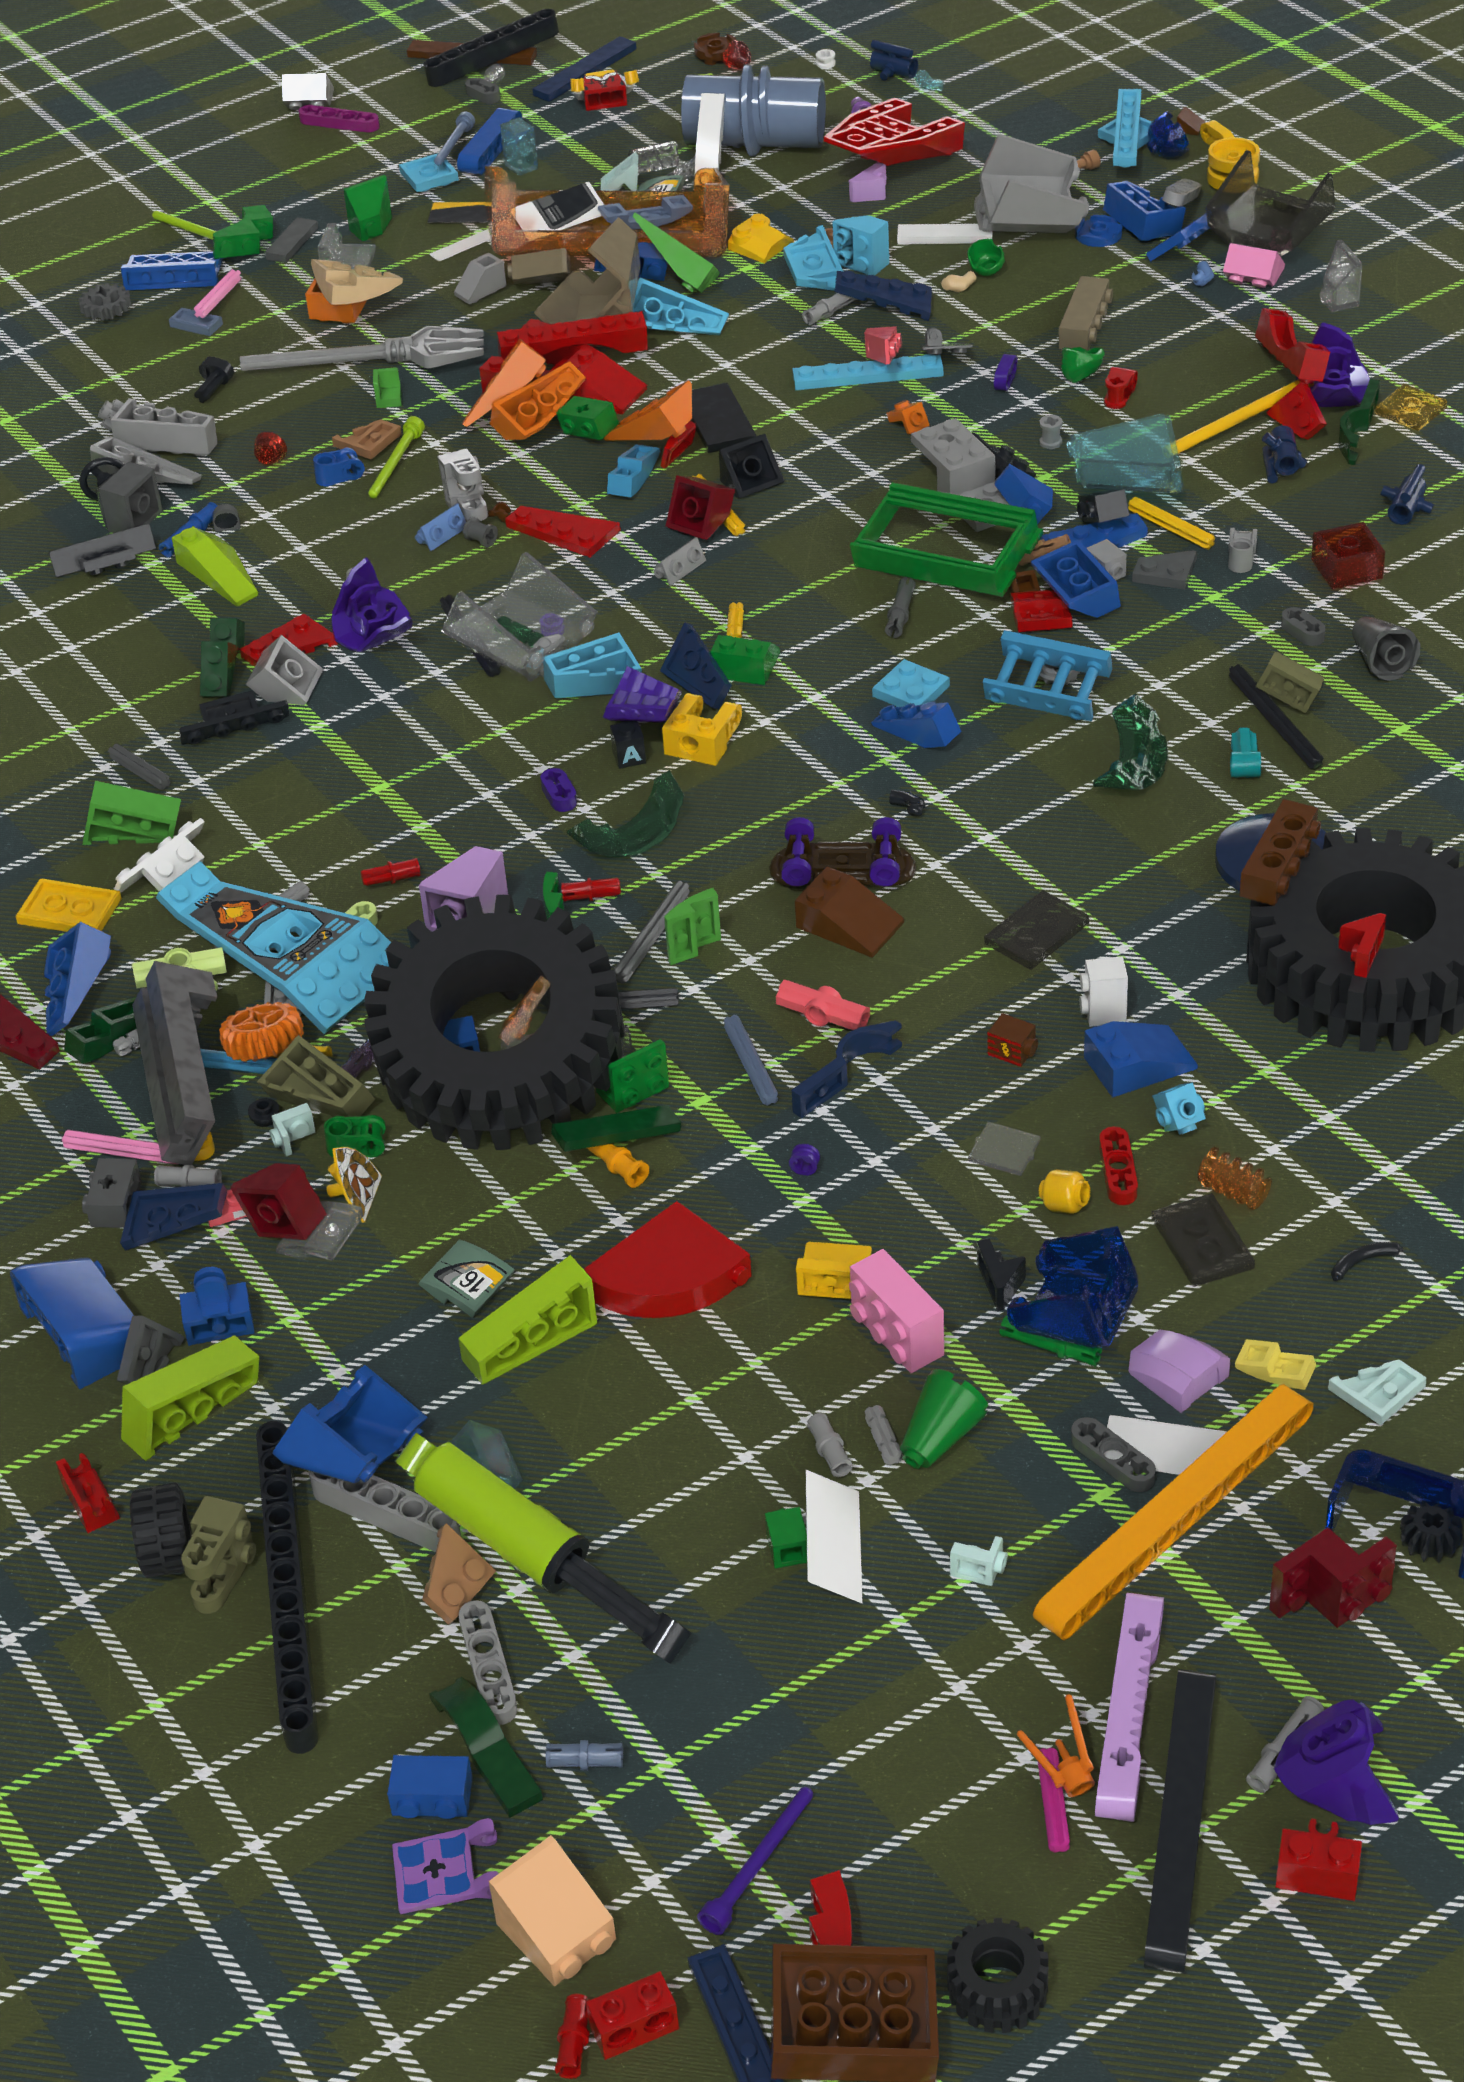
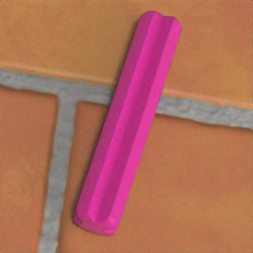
M1052 1747L1040 1749L1054 1768L1059 1771L1057 1767L1059 1764L1058 1751ZM1038 1762L1048 1846L1050 1851L1054 1853L1059 1851L1066 1852L1070 1848L1063 1787L1056 1788L1051 1776Z

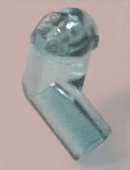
M919 70L916 73L915 80L921 89L943 91L944 80L932 79L926 70Z

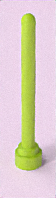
M157 210L152 213V217L155 220L212 240L213 233L217 232Z
M416 416L407 418L403 425L404 435L368 492L370 498L378 497L411 441L419 438L423 433L425 424L420 418Z

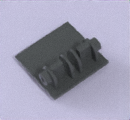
M930 327L925 331V345H920V348L926 350L927 354H941L942 349L949 348L952 353H965L967 348L973 347L970 343L942 344V333L935 327Z

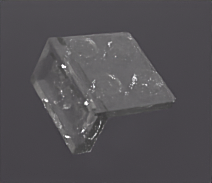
M327 223L318 245L320 260L339 261L342 264L350 265L351 269H355V265L370 267L376 252L375 244H342V234L338 232L337 223Z

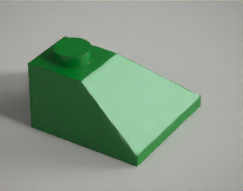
M382 175L343 189L349 230L362 242L382 235L392 219L387 177Z

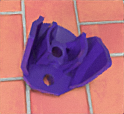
M1321 323L1313 337L1312 343L1325 346L1331 353L1323 382L1314 381V386L1310 390L1318 407L1359 405L1362 402L1370 378L1356 352L1352 337L1338 327Z
M367 557L351 569L347 580L342 584L332 611L331 623L335 641L350 650L360 653L398 637L409 630L413 623L408 610L395 592L381 587L372 563Z
M1354 1699L1338 1702L1317 1714L1287 1736L1277 1756L1274 1770L1283 1785L1294 1795L1347 1821H1359L1375 1825L1397 1822L1399 1820L1398 1811L1368 1764L1375 1745L1373 1734L1382 1732L1383 1724L1364 1703H1358Z

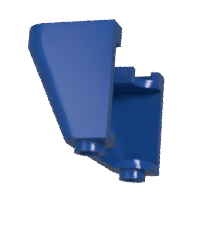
M86 1257L24 1264L10 1270V1277L20 1310L27 1319L35 1316L55 1342L61 1359L64 1362L70 1363L73 1372L71 1378L79 1390L120 1369L132 1316L134 1315L107 1281L104 1269L98 1260L93 1262L90 1258Z
M364 1365L354 1374L355 1378L349 1387L343 1386L335 1398L319 1410L311 1403L303 1407L272 1454L282 1463L354 1484L360 1480L365 1483L376 1472L378 1466L407 1445L415 1433L423 1435L424 1431L420 1428L428 1417Z

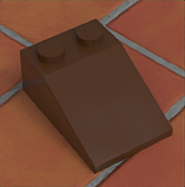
M828 866L795 900L796 928L871 958L877 954L904 924V918L857 879Z

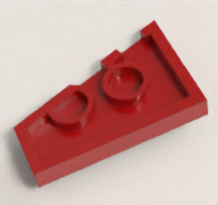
M302 614L242 647L240 654L242 659L255 667L262 652L281 635L298 649L304 651L305 654L315 652L314 647L327 643L331 647L337 645L338 642L335 641L334 634L306 614Z

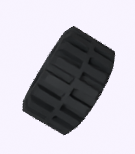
M175 1482L133 1489L130 1498V1518L136 1557L141 1572L146 1578L185 1572L181 1557L192 1536L187 1505L181 1487Z
M994 1918V1923H987L983 1919L977 1921V1927L974 1929L970 1925L962 1930V1937L956 1936L952 1941V1949H949L947 1956L949 2000L952 2006L956 2005V2013L960 2018L963 2019L968 2016L969 2025L977 2028L979 2024L984 2025V2031L993 2033L994 2028H1001L1002 2033L1011 2032V2026L1016 2025L1018 2029L1027 2026V2018L1034 2021L1039 2016V2008H1044L1048 1993L1047 1952H1044L1043 1942L1040 1938L1034 1939V1931L1030 1928L1020 1929L1019 1922L1014 1920L1006 1924L1002 1923V1918ZM1003 1967L1013 1971L1018 1976L1009 1982L996 1984L983 1980L978 1974L988 1968Z

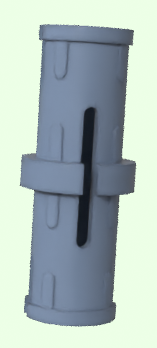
M580 1740V1744H546V1750H548L546 1751L547 1768L580 1767L581 1771H588L589 1767H623V1743L597 1744L589 1743V1740Z

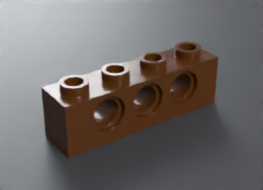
M1286 799L1282 800L1241 872L1240 897L1275 906L1281 894L1286 895L1291 876L1297 875L1301 858L1307 857L1312 838L1317 839L1319 835L1321 821L1317 820V807Z

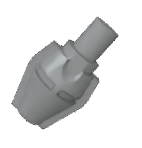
M553 634L540 638L533 645L530 652L522 657L524 664L529 666L535 661H541L544 656L556 653L565 640L564 636Z

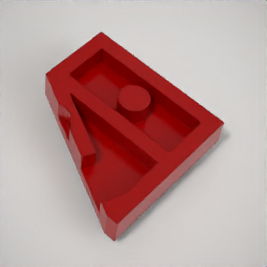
M1300 382L1266 412L1268 416L1283 426L1290 427L1295 434L1307 440L1327 425L1308 384Z

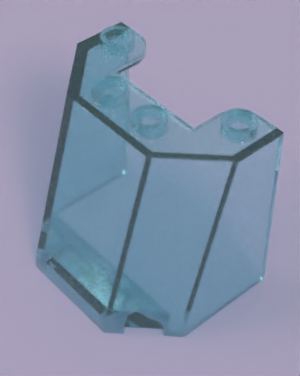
M1158 414L1070 435L1071 441L1067 442L1069 457L1075 458L1077 468H1074L1077 483H1082L1083 488L1125 489L1163 493L1185 492L1170 415Z

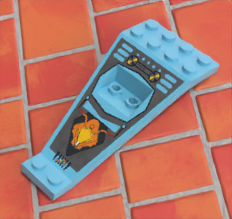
M201 861L159 891L156 899L177 920L216 947H222L223 951L282 991L323 1034L327 1033L365 1002L366 991H375L371 978L375 965L379 964L389 967L385 950L391 942L368 919L221 882ZM290 932H296L299 937H294ZM270 948L276 949L278 953H272Z

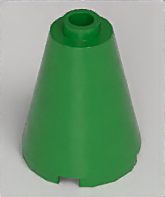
M934 1369L926 1377L901 1443L902 1458L913 1468H929L980 1422L988 1411L986 1410L988 1402L983 1395L966 1380L962 1385L951 1380L955 1374L949 1371Z

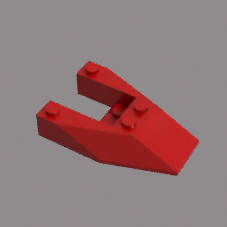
M894 97L851 113L826 134L823 141L861 155L863 159H872L890 166L902 162L952 155L954 152L963 149L965 122L946 116L920 127L911 125L912 103Z
M530 319L521 328L549 325V323ZM588 344L559 348L543 356L546 359L545 363L555 366L551 370L545 369L540 377L569 361L586 377L585 381L569 400L574 396L609 401L613 403L616 414H624L647 390V384L604 353ZM491 356L479 368L483 394L486 392V387L491 379L501 371V365L505 360L502 357ZM534 376V378L529 383L535 381L538 378Z

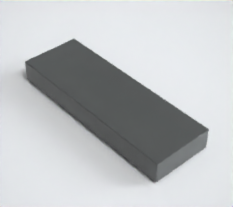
M297 217L265 251L266 259L287 263L318 229V222Z

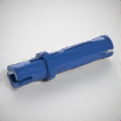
M209 502L198 513L190 515L189 521L159 544V550L166 547L161 553L167 558L173 556L175 552L172 537L181 533L184 529L194 526L205 531L208 528V524L213 521V511L218 505Z

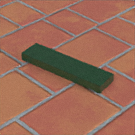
M669 1105L552 1124L551 1134L563 1151L566 1152L679 1132L681 1121Z

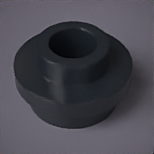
M269 1098L258 1099L248 1108L250 1120L259 1127L273 1125L272 1115L280 1113L278 1103Z

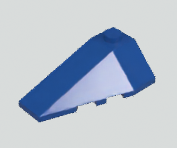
M79 922L48 946L44 977L50 980V986L48 985L45 989V996L50 998L46 1008V1030L50 1036L55 1035L69 1024L111 955V949L109 948L111 936L82 922Z

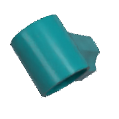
M1239 728L1238 731L1231 735L1230 775L1231 777H1260L1261 752L1257 751L1256 733L1250 731V728Z

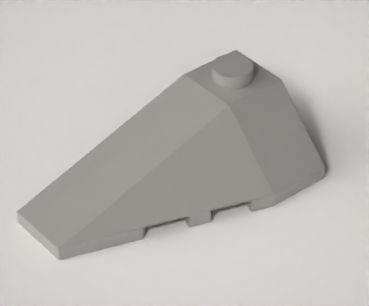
M112 436L90 447L91 461L101 457H112L124 464L132 462L154 468L157 482L193 484L201 480L202 475ZM112 465L98 466L100 470L110 474L119 470Z

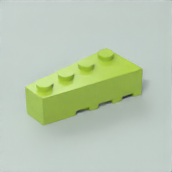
M569 1255L461 1335L458 1340L462 1361L479 1382L484 1385L597 1325L592 1278Z
M234 1335L123 1386L121 1439L141 1458L147 1461L155 1455L154 1448L164 1441L170 1445L181 1437L179 1431L192 1422H195L197 1425L208 1418L207 1415L214 1406L220 1404L224 1407L257 1384L259 1356Z

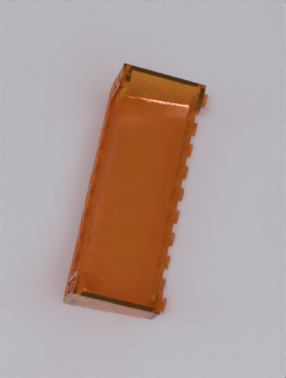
M485 166L484 203L490 242L493 251L500 256H514L566 248L569 256H593L588 249L610 227L611 223L607 222L603 216L563 230H522L516 221V206L563 190H516V183L508 182L507 172L503 168ZM718 168L699 169L694 175L693 191H596L604 205L620 203L625 210L661 206L662 197L684 195L693 205V210L680 219L658 226V228L701 257H717L722 255L727 249L729 184ZM632 229L637 233L638 243H652L642 229Z

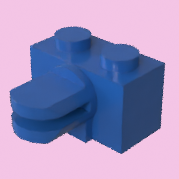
M205 1267L200 1269L194 1276L195 1291L179 1294L182 1322L188 1346L227 1339L234 1335L237 1337L255 1333L246 1282L227 1285L225 1274L220 1268Z

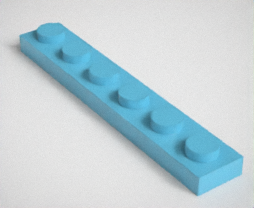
M1119 89L1113 166L1123 168L1136 166L1141 89Z
M926 354L918 357L902 356L893 359L890 364H883L874 360L792 368L795 390L944 376L940 354Z

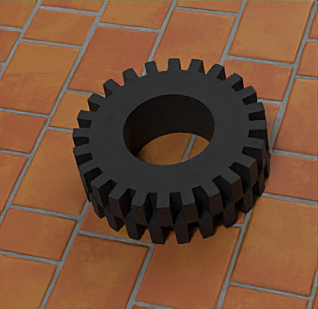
M1357 828L1354 843L1346 844L1339 830L1325 833L1323 850L1311 840L1307 857L1301 858L1297 875L1291 876L1286 895L1281 894L1275 906L1251 899L1246 963H1248L1250 984H1257V997L1263 1005L1274 1002V1016L1282 1023H1286L1298 1016V1033L1311 1038L1322 1026L1328 1028V1045L1342 1048L1347 1034L1360 1035L1359 1051L1375 1052L1377 1037L1387 1036L1392 1051L1408 1050L1410 1033L1414 1032L1422 1044L1427 1046L1438 1042L1440 1027L1451 1035L1461 1031L1464 1027V866L1459 867L1460 853L1448 846L1434 857L1432 856V839L1419 835L1410 848L1402 846V831L1390 829L1387 831L1385 843L1373 842L1370 828ZM1379 913L1386 914L1385 930L1401 934L1413 941V943L1397 948L1379 949L1367 978L1355 976V962L1351 961L1352 952L1339 949V938L1333 934L1340 932V927L1346 923Z
M496 895L494 913L486 914L483 913L479 896L464 899L467 917L455 920L448 905H444L434 910L437 926L435 931L431 932L419 919L407 927L411 948L394 939L385 950L389 967L376 964L372 971L371 978L375 991H366L364 1004L368 1018L364 1020L380 1080L383 1086L386 1085L389 1098L398 1110L404 1106L408 1121L418 1129L428 1121L433 1138L447 1143L457 1127L463 1148L478 1150L483 1131H490L495 1149L507 1150L511 1149L510 1130L523 1128L528 1145L543 1141L540 1121L546 1118L552 1124L571 1121L570 1104L585 1115L596 1106L594 1087L607 1092L610 1088L608 1066L622 1058L621 1038H624L625 1030L614 969L611 970L607 951L602 944L595 946L593 932L584 923L573 929L571 916L567 911L557 907L547 919L543 902L538 899L528 897L522 913L519 915L516 914L511 895ZM495 992L520 993L534 998L548 1009L547 1016L536 1032L525 1041L508 1049L494 1052H477L461 1048L443 1036L445 1027L455 1012L469 1001L485 994Z

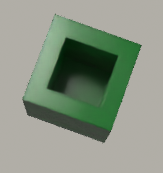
M800 1507L782 1508L765 1513L766 1536L774 1568L807 1563V1532Z

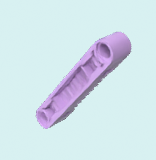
M1134 1593L1126 1594L1097 1788L1095 1817L1130 1822L1135 1820L1140 1785V1738L1142 1735L1150 1667L1155 1663L1158 1655L1164 1597Z

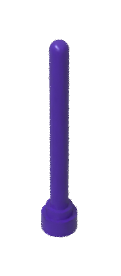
M802 1787L720 1898L707 1901L699 1911L697 1919L707 1931L715 1935H722L732 1922L733 1905L813 1798V1791L809 1787Z

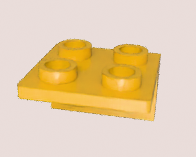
M807 1242L804 1257L797 1259L798 1295L851 1299V1291L849 1289V1282H851L850 1266L872 1255V1247Z

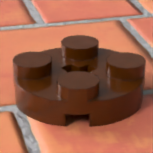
M708 33L697 38V43L694 42L696 57L704 60L706 65H715L717 61L733 60L737 57V40L730 34H726V37H720V33Z

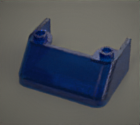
M1364 1449L1352 1451L1345 1458L1328 1497L1325 1529L1328 1527L1334 1531L1354 1484L1420 1505L1423 1500L1429 1506H1434L1439 1501L1442 1509L1452 1507L1455 1516L1464 1518V1479L1378 1452ZM1463 1542L1462 1556H1461L1459 1576H1458V1577L1463 1578V1579H1464V1542Z

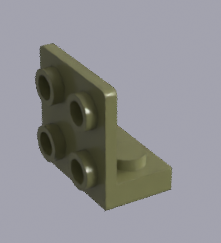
M1274 652L1256 687L1306 714L1322 686L1324 677L1279 652Z

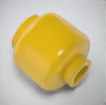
M1052 1170L1039 1185V1197L1043 1199L1045 1207L1052 1212L1074 1214L1087 1205L1090 1198V1185L1083 1175L1077 1171Z

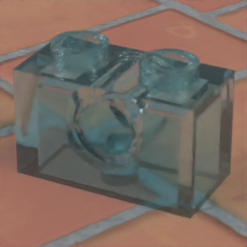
M520 117L500 124L505 166L519 176L538 169L534 127Z

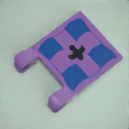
M491 1819L479 1820L468 1828L392 1844L400 1914L473 1898L492 1899L489 1880L499 1873L497 1871H490L474 1879L471 1845L491 1846L497 1842V1832Z

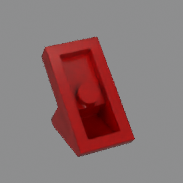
M1379 913L1346 923L1340 927L1338 947L1341 950L1352 952L1351 961L1355 962V976L1367 978L1384 939L1386 914Z

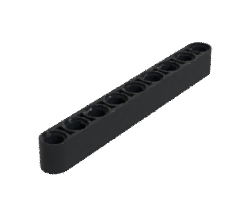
M1178 1669L1145 1948V1968L1185 1972L1214 1704L1215 1673Z

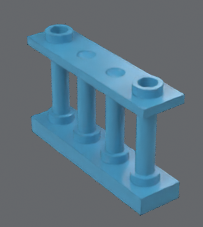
M1004 630L1001 636L1003 656H1006L997 680L984 678L985 699L995 703L1002 702L1068 716L1076 720L1092 721V700H1089L1088 697L1097 676L1110 677L1112 672L1111 652ZM1018 659L1033 662L1023 686L1008 683ZM1043 665L1059 667L1050 691L1034 688ZM1071 670L1086 673L1077 697L1061 694Z

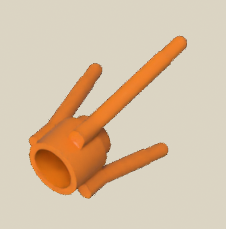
M1067 1694L1065 1700L1080 1760L1078 1756L1071 1757L1063 1741L1057 1739L1055 1744L1063 1759L1058 1764L1059 1771H1057L1022 1730L1017 1732V1736L1051 1776L1056 1788L1064 1787L1068 1797H1076L1086 1793L1095 1785V1781L1090 1773L1094 1766L1087 1753L1073 1697Z

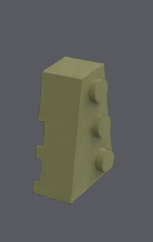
M299 1035L257 1081L272 1098L298 1106L307 1103L311 1110L334 1117L361 1116L375 1100L360 1081Z

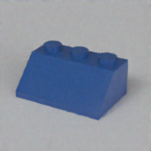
M1079 540L1031 561L1033 568L1070 609L1098 618L1121 607L1117 581Z

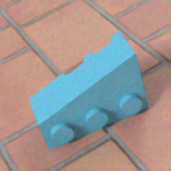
M620 632L543 657L544 681L554 698L614 694L627 666L642 673V668Z

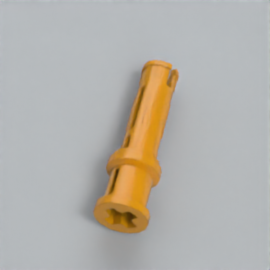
M606 1144L587 1148L606 1163L608 1171L613 1174H619L631 1188L640 1186L648 1177V1164L642 1160L637 1161L632 1157L631 1151L625 1147Z

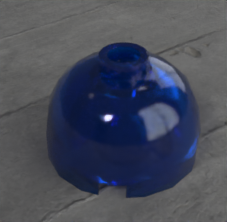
M1166 111L1151 122L1147 134L1149 142L1146 144L1153 155L1157 153L1161 158L1169 160L1184 155L1190 149L1186 148L1189 145V141L1181 125L1178 122L1174 124L1170 120L1174 116Z

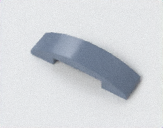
M684 195L662 197L661 206L625 210L620 203L598 206V211L607 222L612 224L619 217L631 229H642L632 217L634 213H637L658 227L678 220L693 210V205Z

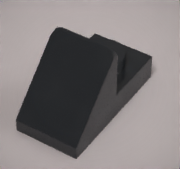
M990 1238L977 1241V1265L996 1310L1001 1311L1005 1309L1025 1280L1026 1258L1022 1256L1003 1261L1000 1250H994Z

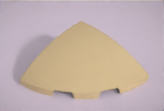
M311 259V266L317 284L331 305L366 301L389 292L403 283V278L390 272H384L382 276V272L375 271L373 267L355 265V269H351L350 265L342 264L339 261Z

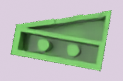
M95 781L82 845H91L92 841H108L109 844H118L119 840H135L136 844L161 843L169 836L173 839L181 799Z

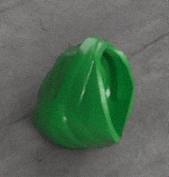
M1081 347L1062 348L1061 371L1063 375L1072 383L1087 378L1100 368L1103 363L1105 350L1100 347L1092 348L1088 351Z

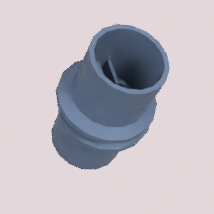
M744 65L741 76H686L681 105L682 134L686 145L697 144L701 93L725 94L722 146L737 148L745 146L749 156H756L762 147H822L826 118V94L823 78L771 77L768 66H762L759 76H754L751 65Z

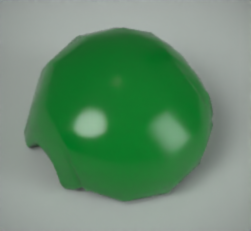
M992 239L978 240L972 243L967 250L969 265L978 275L992 276L999 272L1005 263L1002 247L996 246Z

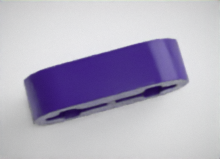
M1003 354L995 372V390H1009L1017 370V355Z
M559 768L545 770L540 776L541 786L552 808L559 812L574 809L577 805L576 791L566 773Z

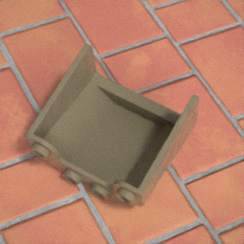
M618 217L588 249L606 267V270L595 282L581 271L571 272L536 309L534 314L545 323L555 324L558 322L563 323L633 312L640 272L637 233ZM594 345V347H603L602 345Z

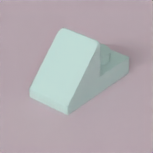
M636 152L601 178V191L606 196L612 192H617L623 186V183L634 194L637 192L638 154Z

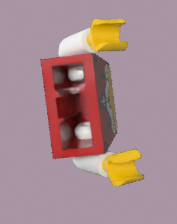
M597 69L592 73L584 74V78L570 79L571 92L574 93V97L577 100L585 99L586 111L626 106V94L630 93L635 83L639 82L637 70L624 72L625 78L618 75L616 70L603 71Z

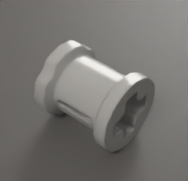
M1046 415L1040 419L1042 437L1039 439L1041 447L1047 449L1060 447L1062 444V437L1060 436V428L1063 425L1062 418L1056 415Z

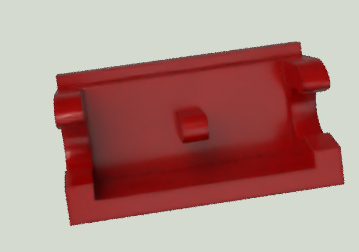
M80 1453L79 1460L81 1464L77 1468L71 1469L65 1458L56 1461L62 1485L84 1528L89 1533L119 1520L120 1516L94 1468H91L87 1456Z

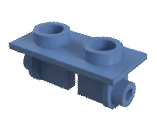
M455 504L420 527L415 535L416 541L419 544H427L429 550L432 551L463 531L466 520L459 504Z

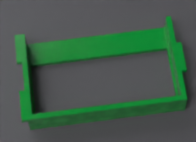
M892 482L889 486L890 490L854 542L850 543L855 567L1003 597L1017 576L1014 570L1025 553L1031 554L1043 535V529L1038 528L1035 510ZM900 506L1015 529L993 565L877 542Z

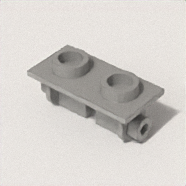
M693 538L655 566L654 575L659 579L666 578L669 586H671L703 564L706 558L698 538Z

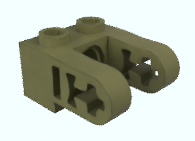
M204 1496L190 1522L193 1535L182 1554L181 1560L186 1576L195 1580L190 1590L195 1609L201 1613L210 1614L223 1607L246 1565L251 1564L254 1560L256 1544L253 1543L251 1523L248 1521L243 1504Z

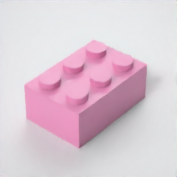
M884 1249L850 1266L851 1314L858 1323L862 1322L870 1330L873 1339L877 1343H882L890 1351L892 1358L897 1364H902L912 1374L944 1356V1310Z

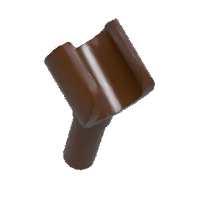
M499 502L493 509L488 510V517L497 516L501 522H506L505 518L509 516L508 513L512 512V510L506 503Z

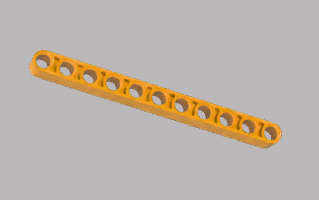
M1284 1384L1279 1385L1047 1592L1036 1605L1033 1618L1060 1639L1066 1640L1070 1638L1295 1434L1310 1418L1314 1408L1313 1403Z

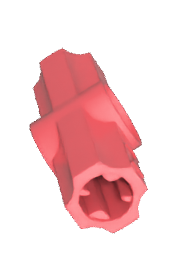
M783 980L779 985L776 995L777 1005L804 1013L806 1019L816 1026H825L830 1022L855 1030L867 1026L870 1017L869 1007L842 999L839 992L830 986H821L818 990L789 980Z

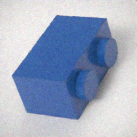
M393 1755L387 1793L392 1816L404 1818L437 1816L443 1819L468 1817L473 1780L469 1756Z

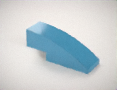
M636 444L620 455L617 468L608 473L607 494L630 498L634 496L649 477L660 454V448Z

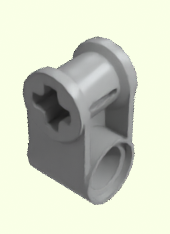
M1230 527L1228 567L1231 571L1245 573L1252 569L1254 553H1256L1258 529L1236 531L1235 528Z

